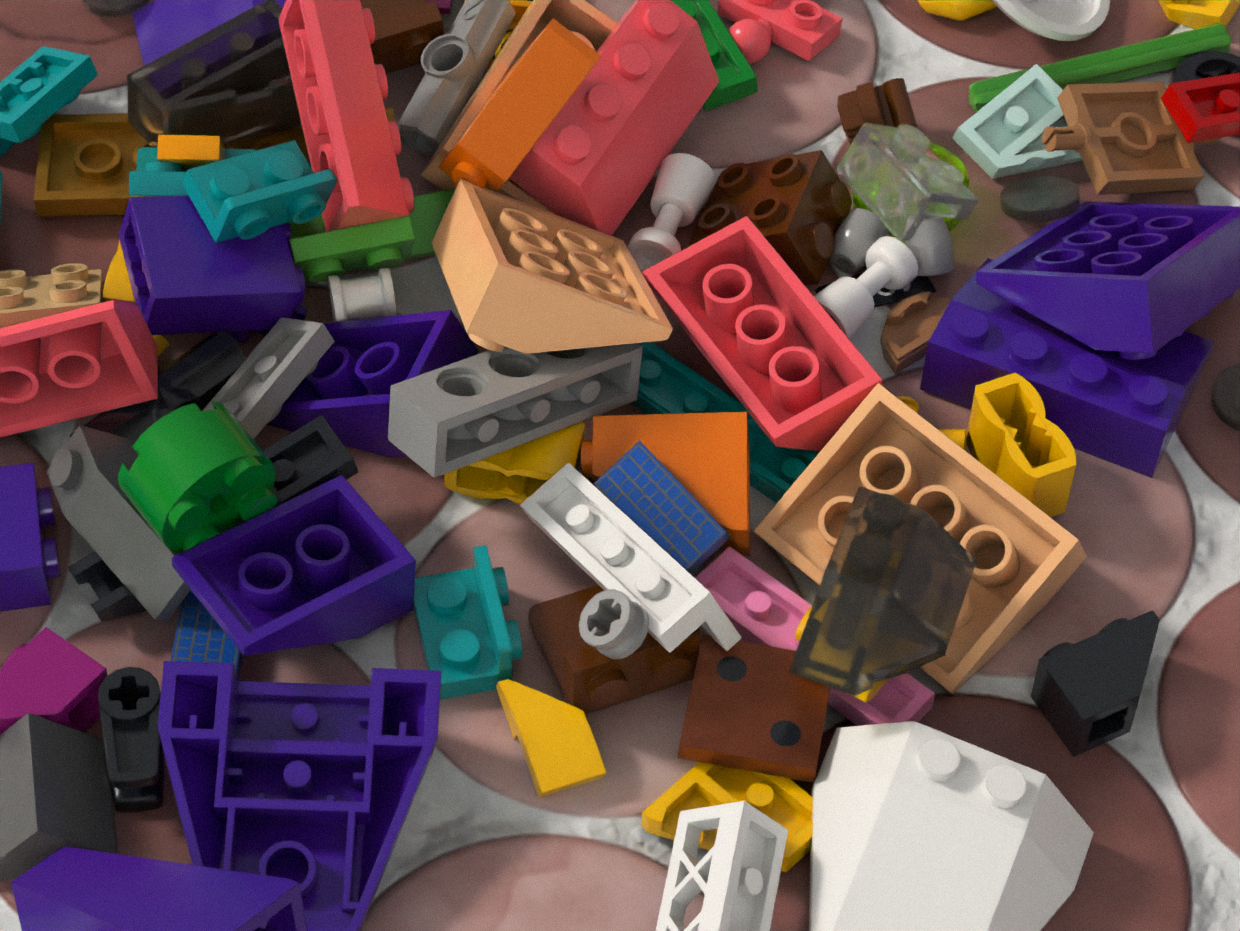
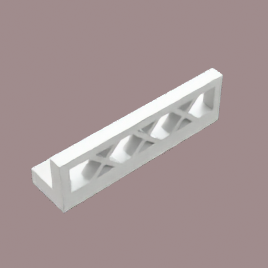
M569 462L520 504L531 521L603 590L616 589L626 594L631 601L641 605L648 614V633L669 653L699 627L706 631L726 651L742 638L712 594Z
M745 801L680 811L656 931H770L788 829ZM718 829L715 845L698 862L696 856L701 831ZM703 891L705 896L702 911L685 928L683 920L686 907Z

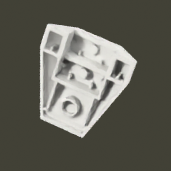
M916 721L838 727L835 730L812 787L813 813L811 819L813 818L810 849L809 931H1042L1075 890L1094 832L1048 776L1032 768Z

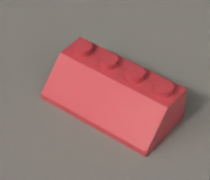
M286 0L278 20L311 168L314 173L331 169L337 178V183L326 203V208L322 212L325 231L328 232L409 216V213H412L414 210L413 190L408 177L401 178L396 156H400L401 153L400 133L394 120L388 121L383 100H386L388 97V82L383 65H375L370 44L375 42V25L370 9H362L360 0Z
M636 0L597 51L601 57L509 177L510 180L555 215L612 236L660 168L662 160L669 155L719 83L698 22L671 0Z
M747 216L642 271L649 287L775 447L821 451L878 383L883 386L882 378Z
M111 300L0 328V438L158 399V348L136 302Z

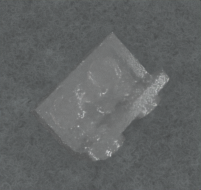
M864 123L837 166V173L898 240L910 241L926 215L967 220L979 200L962 183L964 180L962 173L951 164L940 160L928 147L930 140L924 133L907 124L892 127Z

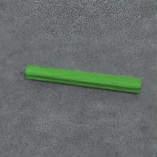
M1214 24L1040 67L1062 90L1069 84L1117 83L1175 69L1184 59L1197 53L1208 51L1229 53L1232 41L1224 25ZM1029 69L973 82L969 86L968 100L974 112H978Z

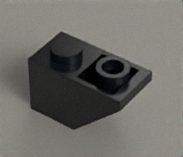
M1153 610L1131 620L1127 618L1114 620L1102 628L1098 634L1075 644L1070 642L1058 644L1039 659L1030 697L1073 757L1130 732L1160 619Z

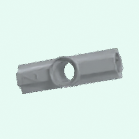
M466 0L448 33L435 38L425 47L420 58L425 75L397 124L402 144L411 147L418 154L433 157L486 74L485 70L516 15L509 1Z

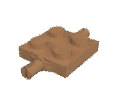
M1164 82L1067 85L1057 100L1069 127H1046L1042 134L1043 145L1047 144L1044 149L1048 152L1074 150L1079 153L1096 194L1106 195L1194 190L1204 178L1194 153V145H1215L1219 138L1188 143L1161 100V97L1167 90Z

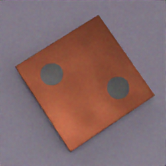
M702 634L679 743L678 758L814 783L831 683L795 663L799 651L738 641L726 651L710 635Z

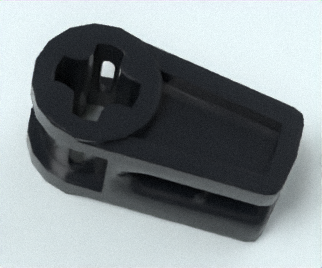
M125 667L115 670L106 676L98 692L108 777L112 786L114 806L118 812H143L162 807L164 798L165 754L158 731L161 691L157 679L150 672L137 667Z

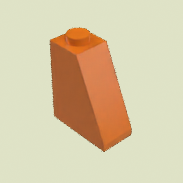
M553 18L512 66L438 168L450 176L451 181L456 187L461 178L480 188L485 187L497 192L595 66L601 55Z
M747 412L593 416V438L581 441V470L585 478H593L595 483L638 441H641L729 534L730 538L719 549L725 550L730 546L743 556H751L750 435Z

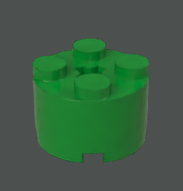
M212 402L215 410L201 411L196 403L185 405L156 421L133 444L132 447L139 456L136 458L130 471L122 463L118 473V482L122 491L164 545L174 552L182 553L236 527L243 521L246 522L275 508L277 503V497L271 491L276 476L273 463L231 411L221 402Z

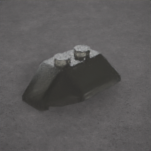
M859 486L824 572L789 672L856 696L872 689L877 681L901 676L945 656L977 560L923 508L901 501L892 495L878 493Z

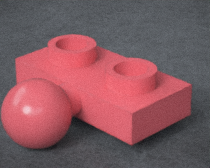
M719 0L717 14L734 22L728 32L749 64L762 60L769 52L771 42L810 61L840 36L843 18L827 11L810 0Z

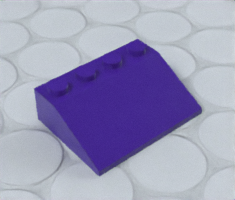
M1085 201L976 271L977 284L1094 350L1119 351V356L1128 360L1150 358L1158 353L1157 350L1173 338L1181 336L1184 330L1198 319L1209 315V311L1223 300L1231 298L1234 292L1240 288V207Z
M987 258V260L980 266L979 269H981L988 263L992 262L993 260ZM975 272L951 299L928 341L920 390L971 409L976 385L1017 373L1030 382L1037 390L1044 403L1045 418L1057 425L1066 434L1075 449L1153 478L1208 360L1214 341L1184 331L1181 336L1173 338L1157 350L1158 353L1153 357L1139 360L1124 359L1119 356V351L1094 350L978 285Z

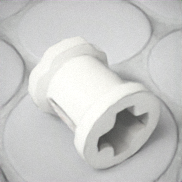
M389 268L379 269L378 274L375 276L340 280L338 275L328 276V290L333 322L397 316L395 294Z

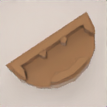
M921 292L902 299L888 312L880 341L883 358L895 374L926 356L928 341L951 301L950 298L931 297V292Z

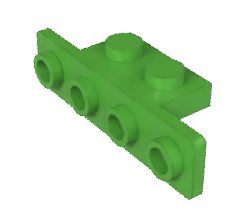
M449 189L414 196V210L412 213H409V216L328 232L325 231L322 214L303 224H296L291 221L289 222L291 229L289 246L293 264L302 269L305 280L318 283L328 281V276L338 275L340 277L344 272L368 268L371 271H379L381 268L390 269L402 264L404 260L434 255L435 251L431 242L455 191Z

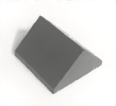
M27 713L0 734V882L15 880L63 846L118 854L112 789L108 777L103 739L31 713Z

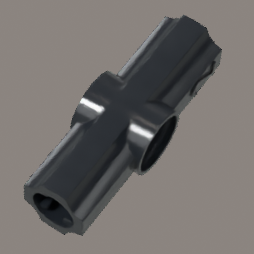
M224 330L220 333L213 332L166 367L162 368L158 365V399L102 412L83 426L137 441L140 435L156 421L182 406L196 403L201 411H203L247 357L242 352L238 342Z

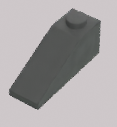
M79 425L66 445L54 455L51 465L46 471L62 513L148 613L157 621L167 622L191 589L172 567V557L180 553L169 550L119 486L118 473L122 463L130 471L133 463L139 456L132 447L136 441Z

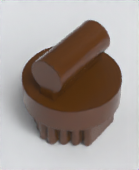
M903 78L892 79L879 86L873 80L858 85L854 91L838 96L837 108L843 130L854 151L871 145L877 148L893 143V135L908 133L917 128Z

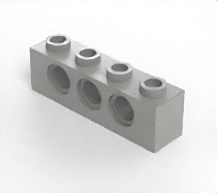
M638 343L530 354H524L505 347L503 352L488 350L390 386L388 441L434 478L636 401L643 347Z

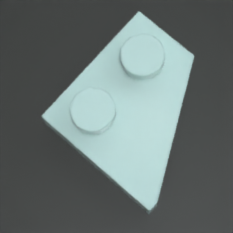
M1035 64L959 126L952 137L992 179L1083 161L1079 153L1074 150L1048 152L1044 149L1047 144L1043 145L1042 134L1046 127L1069 126L1057 100L1063 90L1038 64Z

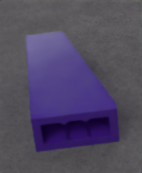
M63 846L11 882L22 931H307L300 885L298 882L288 878Z

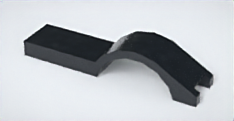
M323 415L262 450L271 460L276 471L275 482L271 490L277 497L275 507L340 475H343L347 480L359 473L353 457ZM95 551L68 567L78 585L89 583L99 600L92 603L91 606L101 622L147 611Z

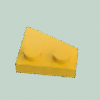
M699 762L642 812L641 827L650 834L674 840L680 811L745 801L788 829L781 871L788 872L811 849L813 797L790 778ZM718 829L701 831L698 847L710 851L715 845Z

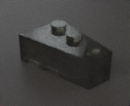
M266 0L128 74V122L152 147H158V135L220 136L223 145L301 127V119L278 20L283 8L275 0Z

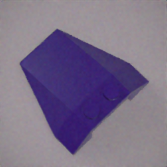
M164 661L158 731L192 865L291 879L300 885L307 931H360L438 742L441 670L372 668L371 686L239 681L233 663Z

